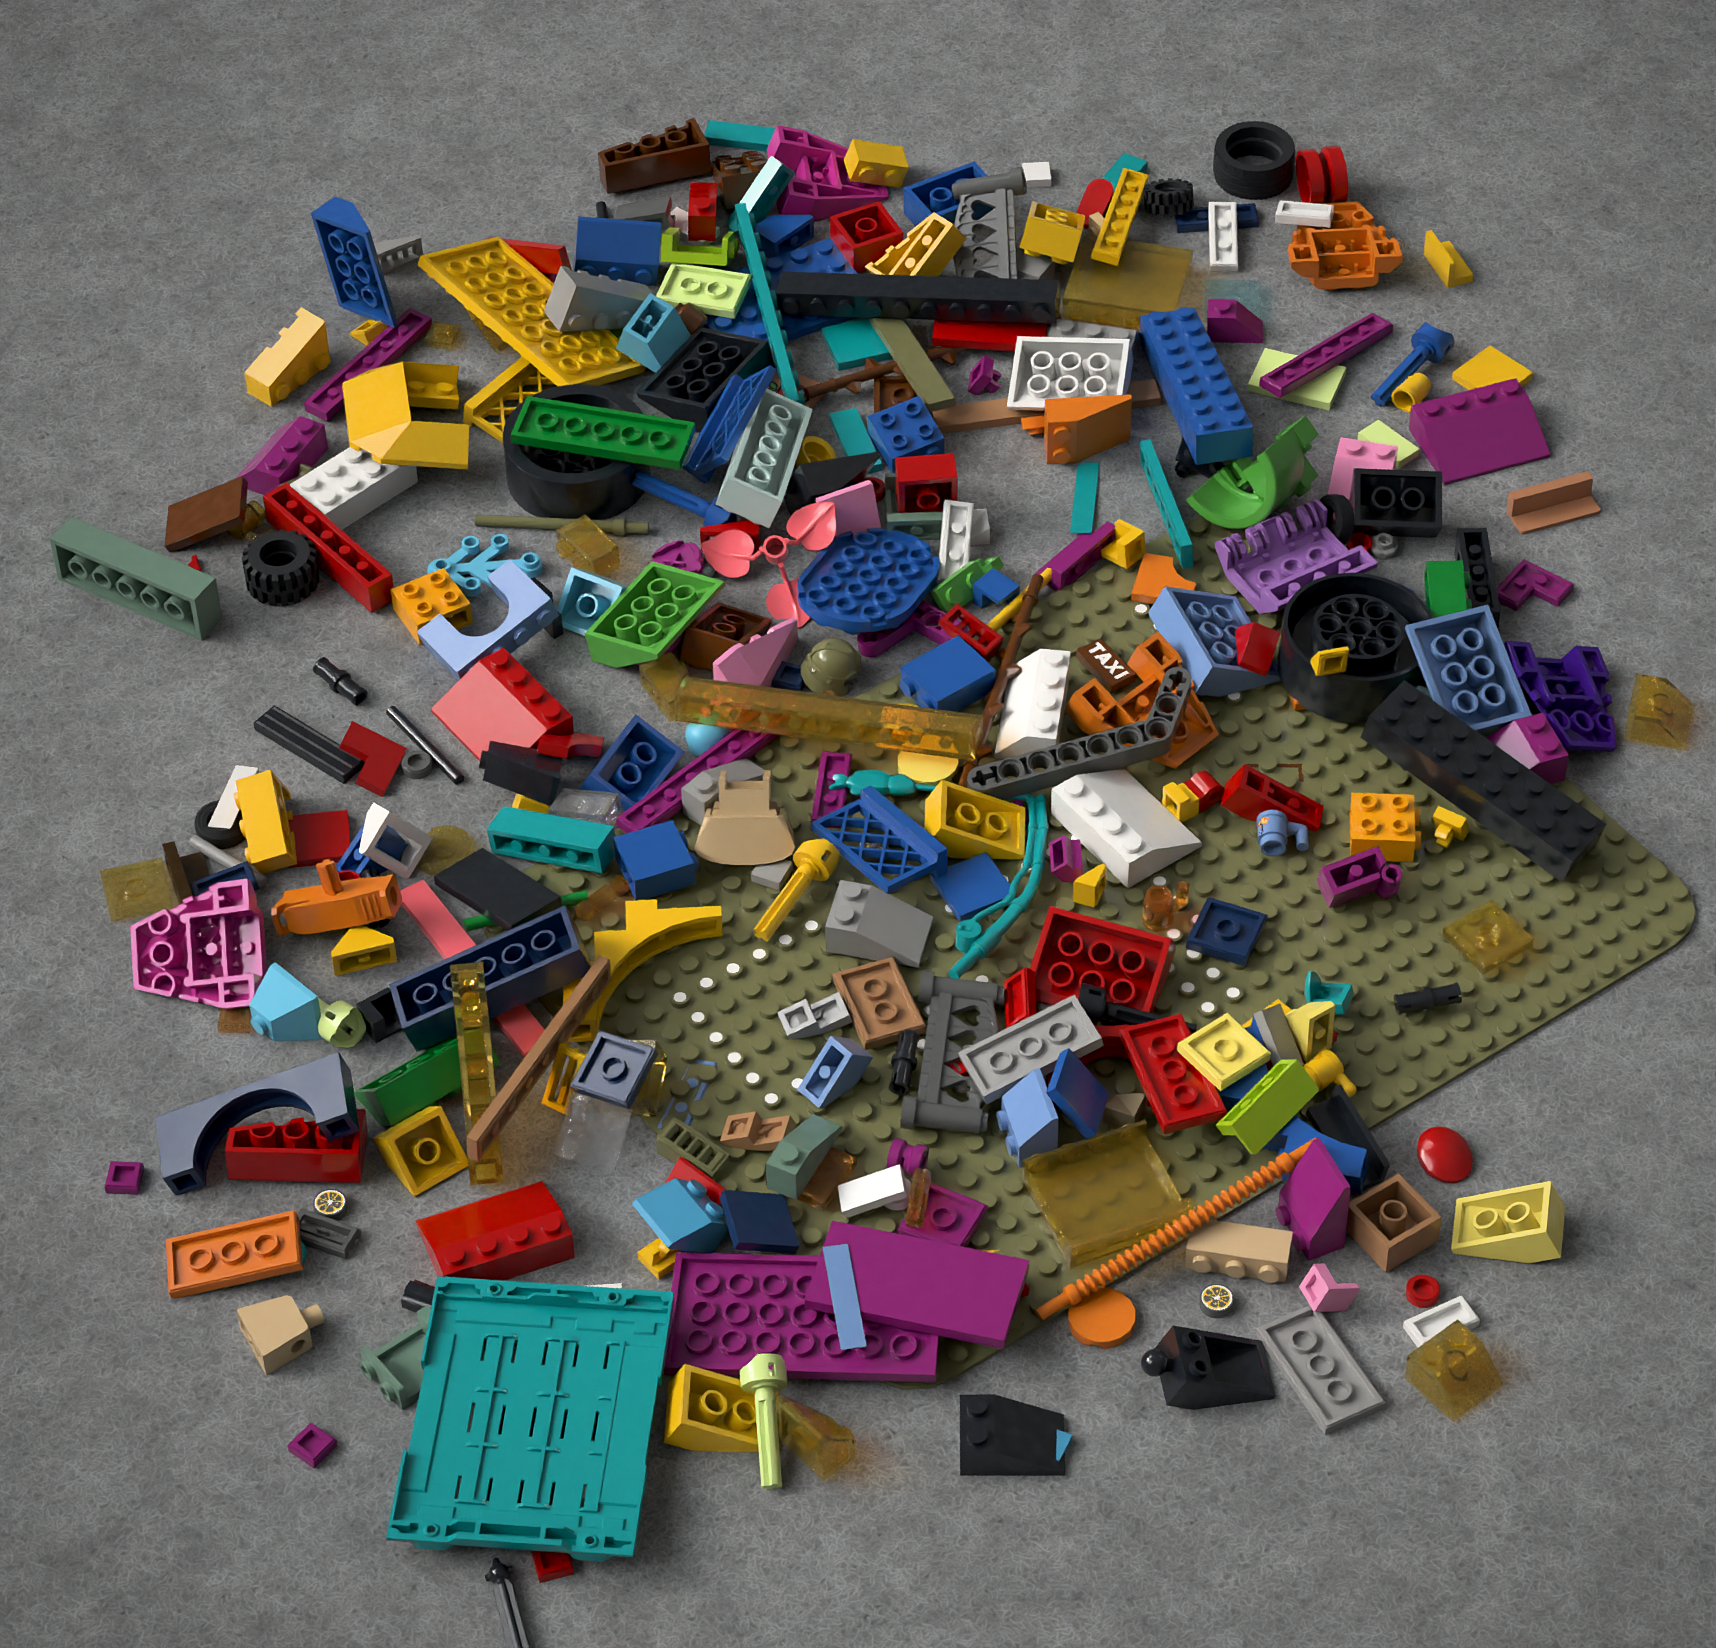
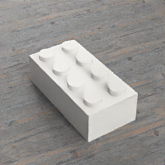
M349 447L294 481L290 486L338 528L343 530L417 483L418 478L416 466L380 464L372 459V454L362 449L358 452Z

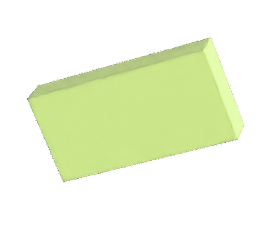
M1380 420L1375 421L1358 432L1357 440L1398 446L1397 469H1400L1419 456L1418 447Z

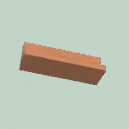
M1589 471L1509 492L1506 513L1522 535L1600 514V508L1591 496L1593 477Z

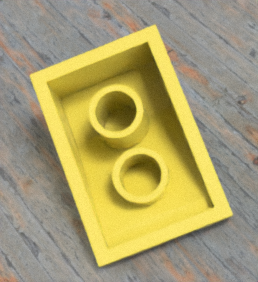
M1551 1181L1458 1198L1456 1200L1451 1251L1453 1254L1521 1263H1535L1561 1258L1565 1205Z

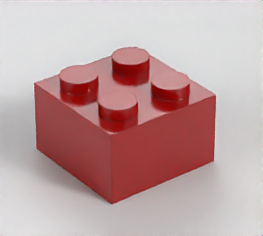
M880 201L830 216V238L857 273L866 271L865 266L871 261L873 263L877 262L887 254L886 249L892 245L896 247L903 241L902 230Z
M954 453L895 458L896 505L898 513L943 512L945 500L958 501V477Z

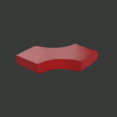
M580 732L563 736L541 734L537 752L538 754L563 759L579 755L598 757L601 755L605 737Z

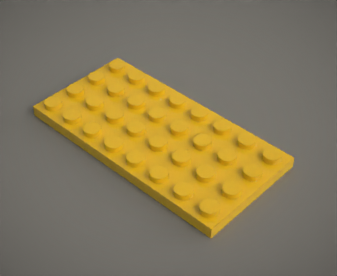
M499 236L420 256L417 265L430 278L438 282L445 288L447 293L453 295L467 310L482 320L484 325L490 327L504 342L519 352L521 357L528 360L542 375L549 378L557 386L573 384L599 386L645 372L646 367L616 349L619 339L609 330L559 332L544 312L554 283Z

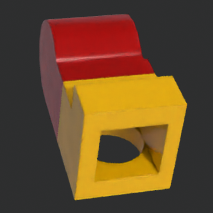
M1199 771L1191 779L1179 785L1171 782L1163 786L1162 805L1183 823L1216 804L1223 796L1224 787L1208 771Z

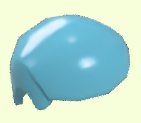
M704 713L696 716L686 726L685 737L689 751L692 755L699 757L730 734L731 729L727 720L718 713Z

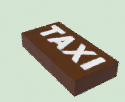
M1101 638L1076 650V658L1110 693L1136 681V673Z

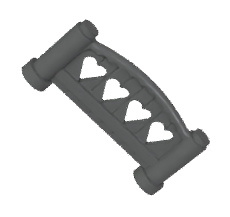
M1023 167L1011 168L1008 173L960 180L952 184L954 200H960L954 225L966 238L965 242L953 256L957 277H976V275L984 273L994 278L1018 279L1014 196L1027 194V183ZM982 203L994 208L981 219H972L975 211L972 210L974 204ZM982 226L995 231V233L981 243L976 244L973 242L976 238L973 230L976 227ZM977 250H984L996 255L983 266H974L977 261L974 253Z
M922 970L918 1002L930 1004L918 1096H904L900 1128L913 1130L914 1126L977 1134L980 1131L986 1132L989 1112H982L985 1101L970 1076H961L947 1066L960 1061L958 1052L964 1050L950 1040L967 1034H973L977 1037L973 1041L974 1045L1000 1032L995 1007L996 1005L1002 1006L1004 987L998 986L997 983L934 976L935 972ZM970 1009H976L980 1012L976 1017L979 1024L974 1027L969 1026L953 1015ZM961 1084L968 1085L970 1090L967 1091L966 1095L969 1100L967 1102H959L944 1092V1090Z

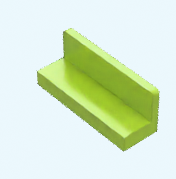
M1297 1059L1280 1060L1215 1126L1222 1135H1236L1250 1154H1257L1319 1091V1087Z

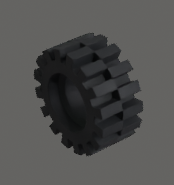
M1168 178V180L1164 181L1159 179V182L1151 181V184L1147 183L1144 186V209L1147 213H1152V215L1160 214V216H1165V214L1174 216L1175 213L1181 215L1183 212L1187 213L1190 209H1193V185L1191 182L1188 183L1187 180L1182 181V179L1173 180V178Z

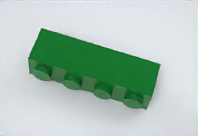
M1463 560L1426 562L1424 570L1426 607L1430 611L1432 618L1472 609L1471 599H1466L1465 589H1469L1470 577L1469 571H1464Z

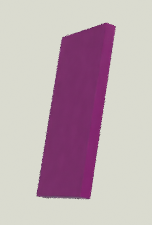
M832 1221L823 1247L848 1244L862 1320L1004 1349L1029 1271V1260ZM822 1248L804 1299V1305L807 1309L834 1314Z

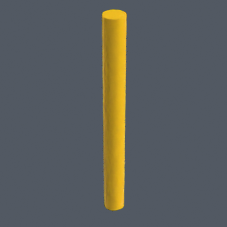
M1046 568L1040 574L1044 578L1041 589L1052 580L1051 568ZM1029 585L997 614L987 626L997 632L1021 609L1023 604L1022 598L1026 594Z

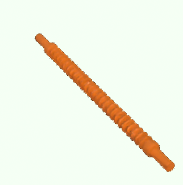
M1313 1138L1289 1154L1283 1152L1276 1157V1162L1269 1161L1268 1167L1261 1166L1260 1172L1254 1170L1252 1177L1246 1175L1244 1182L1238 1180L1236 1187L1230 1185L1228 1192L1221 1190V1196L1213 1195V1201L1205 1200V1206L1197 1205V1211L1189 1210V1215L1182 1214L1180 1221L1174 1219L1172 1226L1166 1224L1164 1231L1158 1229L1156 1236L1150 1234L1148 1241L1142 1239L1140 1246L1133 1244V1250L1125 1249V1255L1117 1254V1260L1109 1259V1264H1101L1099 1271L1093 1269V1274H1085L1084 1280L1077 1279L1075 1285L1073 1283L1063 1287L1061 1294L1036 1308V1315L1043 1321L1069 1304L1075 1306L1082 1301V1296L1089 1297L1091 1290L1097 1292L1098 1286L1105 1287L1106 1281H1114V1276L1122 1277V1271L1130 1272V1266L1138 1267V1261L1145 1263L1147 1256L1153 1258L1155 1251L1161 1253L1163 1246L1169 1248L1171 1241L1177 1243L1179 1236L1185 1238L1186 1232L1193 1233L1195 1226L1201 1228L1202 1222L1210 1223V1217L1218 1218V1212L1226 1213V1207L1234 1208V1202L1242 1203V1197L1249 1199L1251 1192L1257 1194L1258 1188L1265 1189L1267 1182L1273 1184L1274 1178H1282V1173L1288 1175L1293 1172L1295 1165L1299 1163L1311 1142L1317 1138Z

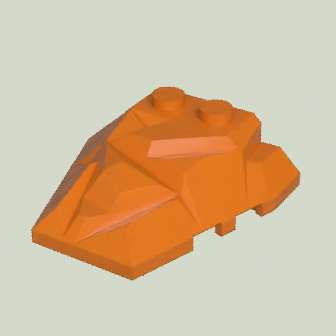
M1359 202L1323 203L1334 206V215L1330 228L1297 225V231L1294 230L1292 244L1289 243L1287 251L1291 268L1300 276L1307 277L1318 290L1324 289L1327 291H1333L1337 288L1362 289L1364 287H1373L1378 283L1379 273H1390L1402 263L1403 259L1399 242L1395 238L1389 240L1386 237V229L1383 226H1378L1377 228L1374 225V217Z

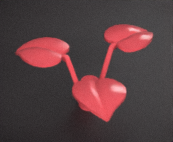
M818 502L802 507L794 512L787 522L786 529L788 534L796 540L783 539L778 535L769 536L764 541L763 546L759 547V551L752 555L755 548L752 538L743 531L728 530L701 543L703 554L710 566L727 578L745 576L750 570V561H756L765 554L768 562L778 565L784 584H776L769 590L766 597L768 611L776 619L788 620L794 617L797 619L798 628H801L811 617L801 609L797 601L799 578L789 582L783 564L789 556L787 546H797L801 543L806 550L816 552L824 550L831 545L837 530L835 504L832 502Z

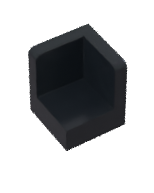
M389 987L356 1004L365 1021L366 1032L375 1043L402 1030Z

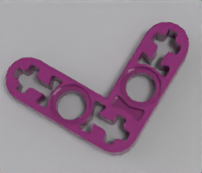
M922 601L912 615L900 624L899 628L860 632L857 636L859 652L865 657H876L914 631L941 645L952 638L940 625H928L938 623L946 613ZM957 619L953 622L956 626L960 623ZM966 627L963 631L967 633L968 628Z

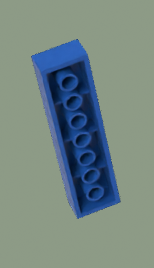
M1184 307L1175 311H1156L1147 315H1140L1141 347L1195 464L1253 457V426L1196 309Z

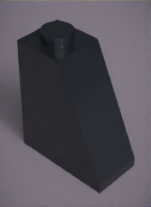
M490 741L488 751L482 750L479 769H485L483 781L546 805L554 806L562 758L538 754L537 749Z

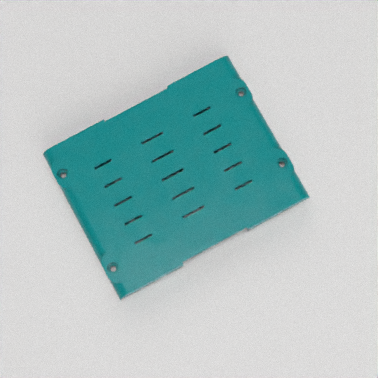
M437 1276L421 1356L422 1369H424L409 1450L407 1453V1449H403L386 1540L411 1542L417 1548L429 1550H447L454 1545L569 1553L573 1558L585 1561L601 1562L610 1559L612 1556L634 1558L648 1477L646 1461L658 1385H662L672 1323L674 1292ZM487 1340L484 1360L481 1361L484 1341ZM515 1342H518L515 1361L512 1363ZM548 1344L545 1365H542L545 1346ZM576 1346H579L576 1367H573ZM607 1348H610L607 1368L604 1369ZM475 1405L471 1430L468 1432L472 1406ZM503 1407H506L502 1433L499 1434ZM534 1409H537L533 1435L530 1437ZM565 1411H567L564 1438L561 1439ZM597 1413L599 1414L595 1441H592L595 1418ZM459 1478H462L458 1499H455ZM490 1480H493L490 1499L487 1501ZM521 1482H524L521 1503H518ZM556 1484L552 1506H550L552 1486ZM584 1486H587L584 1507H581Z

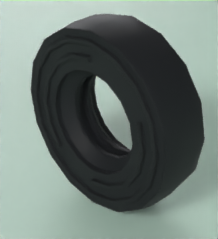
M1325 495L1319 501L1328 509L1326 527L1345 545L1351 538L1354 529L1353 508L1350 501L1344 495ZM1333 513H1335L1336 517L1335 528H1333Z
M220 800L212 801L204 805L196 814L194 821L196 835L219 849L231 848L242 843L246 838H244L240 829L239 821L243 820L240 810L234 820V825L230 829L219 831L208 827Z

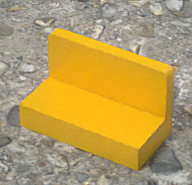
M1432 230L1426 231L1424 256L1445 286L1451 288L1473 282V273L1451 242L1445 241L1441 243Z

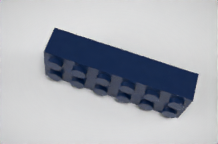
M564 905L389 984L402 1029L416 1052L583 978L591 968V964L579 929Z

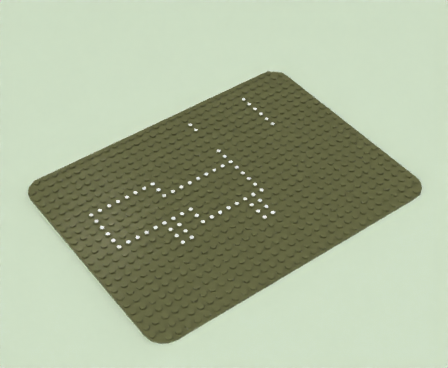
M1202 516L1184 524L1193 548V567L1187 569L1181 567L1168 533L1146 544V553L1173 557V567L1177 574L1186 580L1195 582L1196 591L1236 596L1251 622L1259 623L1281 633L1285 608L1279 611L1259 614L1227 579L1216 552V541L1226 537L1230 538L1231 535L1238 533L1242 537L1248 553H1250L1251 550L1247 542L1245 529L1221 527L1211 523ZM1142 558L1127 569L1111 562L1065 586L1061 591L1058 590L1042 598L1034 606L1028 623L1032 625V629L1024 635L1014 664L1039 649L1071 651L1070 680L1065 707L1073 693L1096 678L1076 658L1077 649L1101 638L1127 664L1137 646L1156 632H1159L1148 614L1153 604L1131 601V593ZM1012 618L997 631L998 634L1004 637L1001 649L1008 645L1015 626ZM976 635L973 639L977 641L979 637ZM1279 637V640H1278V643H1277V646H1276V649H1275V652H1274V655H1273V659L1275 660L1276 664H1277V657H1278L1280 637ZM994 656L988 663L996 669V680L1003 659ZM901 673L817 717H824L826 720L864 719L874 715L879 719L883 711L896 704L908 703L919 705L902 692L900 688ZM1136 674L1135 682L1110 694L1116 701H1119L1142 684L1143 681ZM1281 681L1221 697L1196 694L1199 702L1204 703L1219 736L1178 768L1174 769L1149 759L1113 770L1125 769L1162 804L1163 786L1171 782L1179 785L1191 779L1199 771L1205 770L1225 788V783L1244 764H1258V767L1252 768L1324 806L1319 829L1316 832L1308 830V850H1297L1296 836L1287 834L1288 841L1283 854L1274 857L1264 855L1258 844L1256 821L1246 820L1222 807L1221 797L1216 804L1182 823L1202 842V847L1130 888H1127L1107 869L1106 888L1097 906L1093 908L1073 902L1074 882H1062L1051 873L1049 843L1063 835H1066L1070 840H1077L1051 814V792L1053 787L1028 793L1035 798L1043 794L1047 802L1046 811L1049 832L1047 833L1045 867L1039 888L1028 909L1001 936V942L983 959H978L959 979L997 983L998 986L1004 987V981L1023 968H1030L1049 906L1172 938L1176 951L1153 1014L1169 1017L1182 1013L1185 1022L1197 1025L1196 1032L1226 1013L1242 1026L1253 1018V1013L1264 1010L1277 999L1292 1010L1307 1004L1304 986L1309 971L1316 972L1322 983L1352 984L1354 996L1345 1014L1334 1015L1333 1030L1338 1034L1337 1041L1332 1044V1048L1329 1050L1340 1059L1344 1068V1074L1356 1086L1357 1091L1350 1100L1368 1129L1371 1130L1675 948L1689 935L1696 912L1692 894L1679 877L1566 777L1565 781L1551 785L1606 823V826L1597 845L1572 873L1561 882L1360 738L1366 723L1356 724L1335 721L1317 715L1308 709L1295 711L1288 692ZM1426 686L1423 694L1432 699L1428 686ZM1005 688V690H1004V693H1003V696H1002V699H1001V702H1000V703H1003V704H1004V698H1005L1006 688ZM984 697L938 723L931 717L932 724L928 738L933 737L944 740L952 745L958 753L959 770L957 775L955 774L952 777L951 783L958 785L960 781L963 763L967 761L974 739L968 738L966 733L980 724L987 702L983 700ZM1002 710L996 714L985 744L991 746L993 752L982 758L978 766L1003 760L994 758ZM1064 711L1059 744L1089 736ZM815 717L775 738L748 759L763 770H771V801H777L779 808H785L796 839L792 855L785 858L793 862V871L780 891L751 882V873L756 865L719 864L705 860L697 855L694 847L701 825L684 815L683 808L670 817L667 821L673 820L677 830L684 832L688 843L687 850L689 853L694 852L697 858L699 869L695 871V884L644 900H657L658 909L721 906L723 936L698 939L674 946L652 956L636 967L617 986L607 1001L600 1020L599 1030L653 1047L657 1050L658 1056L631 1107L656 1136L659 1135L673 1117L685 1122L688 1113H690L692 1118H694L690 1127L730 1154V1160L713 1179L726 1190L780 1194L767 1189L766 1162L774 1150H746L722 1145L720 1139L728 1116L754 1111L758 1113L762 1120L790 1115L796 1122V1128L814 1114L842 1125L841 1133L798 1199L795 1200L785 1196L800 1246L796 1254L757 1251L760 1255L820 1256L832 1221L898 1234L900 1224L928 1181L988 1205L987 1215L966 1248L1000 1250L994 1253L1029 1260V1271L1026 1278V1283L1029 1286V1295L1019 1300L1004 1347L1005 1349L1068 1311L1070 1304L1043 1321L1035 1313L1036 1308L1061 1294L1063 1287L1070 1283L1075 1285L1077 1279L1084 1280L1085 1274L1092 1275L1093 1269L1099 1271L1101 1264H1109V1259L1117 1260V1254L1125 1255V1249L1133 1250V1244L1140 1246L1142 1239L1148 1241L1150 1234L1156 1236L1158 1229L1164 1231L1166 1224L1172 1226L1173 1220L1177 1219L1180 1221L1182 1214L1188 1216L1189 1210L1197 1211V1205L1205 1206V1200L1213 1201V1195L1221 1196V1190L1228 1192L1230 1185L1236 1187L1238 1180L1244 1182L1246 1175L1252 1177L1254 1170L1260 1172L1261 1166L1268 1167L1269 1161L1276 1162L1278 1151L1261 1149L1257 1154H1250L1236 1135H1222L1215 1126L1220 1120L1163 1134L1152 1107L1147 1105L1134 1131L1103 1122L1102 1114L1096 1135L1088 1139L1081 1134L1061 1110H1055L1058 1116L1057 1160L1021 1168L1018 1167L1015 1156H1009L1006 1147V1130L1001 1131L998 1125L997 1111H1001V1097L988 1104L985 1103L982 1108V1112H989L986 1132L980 1131L977 1134L914 1126L913 1130L900 1128L903 1098L904 1096H918L926 1033L919 1035L915 1055L917 1058V1068L912 1071L910 1091L907 1094L904 1092V1095H897L889 1090L893 1072L891 1059L897 1051L898 1041L866 1050L873 1056V1059L859 1082L823 1109L818 1108L797 1090L830 1036L850 1038L863 1049L864 1047L853 1023L819 1035L789 1039L777 1012L804 999L808 1001L809 1005H812L837 993V988L833 982V973L876 961L826 952L825 925L840 880L872 885L880 890L882 889L840 855L838 865L826 881L812 880L768 942H765L762 938L758 939L753 929L798 869L793 861V854L805 841L821 839L811 830V816L821 753H852L853 761L850 776L854 775L855 771L881 770L894 776L899 774L898 755L902 747L905 746L889 740L880 730L879 723L875 727L868 725L826 726L825 729L818 730L815 728L814 721L817 718ZM1100 751L1094 752L1095 754H1098V755L1104 754V752H1100ZM1065 760L1067 763L1075 762L1074 760ZM1277 764H1302L1301 772L1304 782L1299 781L1298 767H1277ZM1036 768L1035 770H1036V771H1044V770H1046V769H1044V768ZM1007 776V777H1005V778L1011 780V779H1015L1016 777H1014V776ZM848 788L846 805L861 799V795L851 794V789ZM916 790L913 794L905 796L883 795L924 829L925 800L932 791ZM1351 793L1414 795L1415 808H1420V826H1415V831H1421L1420 850H1414L1413 862L1386 861L1385 865L1388 868L1389 864H1395L1402 871L1401 884L1396 896L1384 899L1375 892L1329 909L1316 883V879L1321 867L1350 857L1349 813ZM1006 799V800H1004V801L1009 802V801H1014V800H1013V799ZM1022 800L1023 805H1024V807H1025V809H1026V812H1027V814H1028V817H1029V809H1028L1027 801ZM1438 806L1467 818L1469 832L1464 841L1453 837L1448 848L1436 844L1437 838L1434 837L1436 829L1433 815ZM860 811L849 816V818L866 819L861 815ZM616 822L611 824V826H614L616 837L627 834L616 826ZM826 827L827 830L841 831V828ZM856 827L846 828V832L863 833L864 828ZM1028 828L1025 829V851L1028 838ZM868 829V833L885 835L879 829ZM843 842L846 846L858 847V842ZM1081 843L1083 874L1102 863ZM890 845V850L904 851L899 845ZM824 853L821 859L824 861L828 855ZM615 856L603 874L538 862L521 871L560 896L587 890L589 902L568 907L567 910L579 929L589 961H595L594 932L626 930L625 901H635ZM948 857L947 867L967 859ZM886 859L884 864L901 865L902 860ZM991 859L1009 884L1012 883L1016 874L1022 869L1023 859ZM907 861L906 863L907 866L922 865L918 861ZM1032 868L1022 877L1017 887L1016 898L1023 893L1029 881ZM882 873V876L888 881L900 875ZM931 873L889 893L891 896L933 916L932 927L919 968L897 964L926 1025V1032L930 1004L918 1002L922 970L935 972L934 976L951 978L948 971L966 954L960 952L955 946L956 927L960 922L931 883ZM1208 897L1268 915L1267 924L1246 967L1186 949V940ZM1009 906L980 920L978 923L982 929L981 934L995 923ZM498 924L482 928L488 940L507 931ZM1456 982L1459 984L1461 990L1459 997H1462V1003L1434 1007V1011L1426 1012L1424 1009L1397 1015L1394 1005L1396 1002L1394 1001V994L1399 995L1419 991L1423 986L1435 988ZM563 987L537 998L553 1018L563 1006ZM1004 995L1002 1006L996 1005L995 1007L1000 1031L1006 1029ZM1036 1002V1012L1038 1013L1051 1005ZM970 1009L953 1016L974 1027L979 1024L976 1017L980 1012L976 1009ZM1102 1019L1101 1022L1097 1023V1026L1120 1025ZM967 1034L950 1041L962 1049H966L973 1045V1041L977 1037L973 1034ZM594 1041L575 1043L584 1053H588ZM1102 1057L1093 1060L1085 1066L1109 1093L1107 1102L1114 1095L1145 1093L1132 1063L1126 1059ZM700 1059L717 1062L718 1064L715 1068L712 1065H702L694 1062ZM695 1078L698 1080V1086L690 1088V1084L686 1080ZM1332 1082L1323 1090L1318 1091L1296 1114L1298 1118L1313 1128L1305 1114L1307 1108L1329 1099L1334 1087L1337 1085ZM701 1083H707L708 1087L702 1100L694 1101ZM961 1084L944 1090V1092L959 1102H967L969 1098L966 1093L970 1090V1087ZM672 1097H675L667 1117L662 1120V1129L657 1128ZM679 1102H684L687 1104L688 1109L686 1112L678 1113L675 1111V1105ZM895 1138L906 1140L912 1146L921 1144L929 1147L927 1165L921 1178L909 1176L908 1172L904 1171L905 1178L914 1187V1200L908 1208L891 1210L883 1205L848 1218L844 1216L841 1210L838 1185L887 1169L888 1153ZM685 1144L683 1149L685 1150L689 1145ZM698 1150L694 1154V1157H697L701 1153V1151ZM709 1156L704 1164L708 1166L714 1157ZM1274 1178L1273 1184L1267 1182L1265 1189L1259 1187L1257 1194L1251 1192L1249 1199L1242 1197V1203L1234 1202V1208L1226 1207V1213L1218 1212V1218L1210 1217V1220L1219 1221L1284 1181H1282V1178ZM1186 1232L1185 1238L1179 1236L1177 1243L1171 1241L1169 1248L1163 1246L1161 1253L1155 1251L1153 1258L1147 1256L1145 1263L1138 1261V1267L1130 1266V1272L1122 1271V1277L1114 1276L1113 1282L1106 1281L1105 1287L1111 1286L1186 1241L1189 1237V1232ZM940 1336L936 1382H877L900 1389H930L959 1377L1004 1349Z

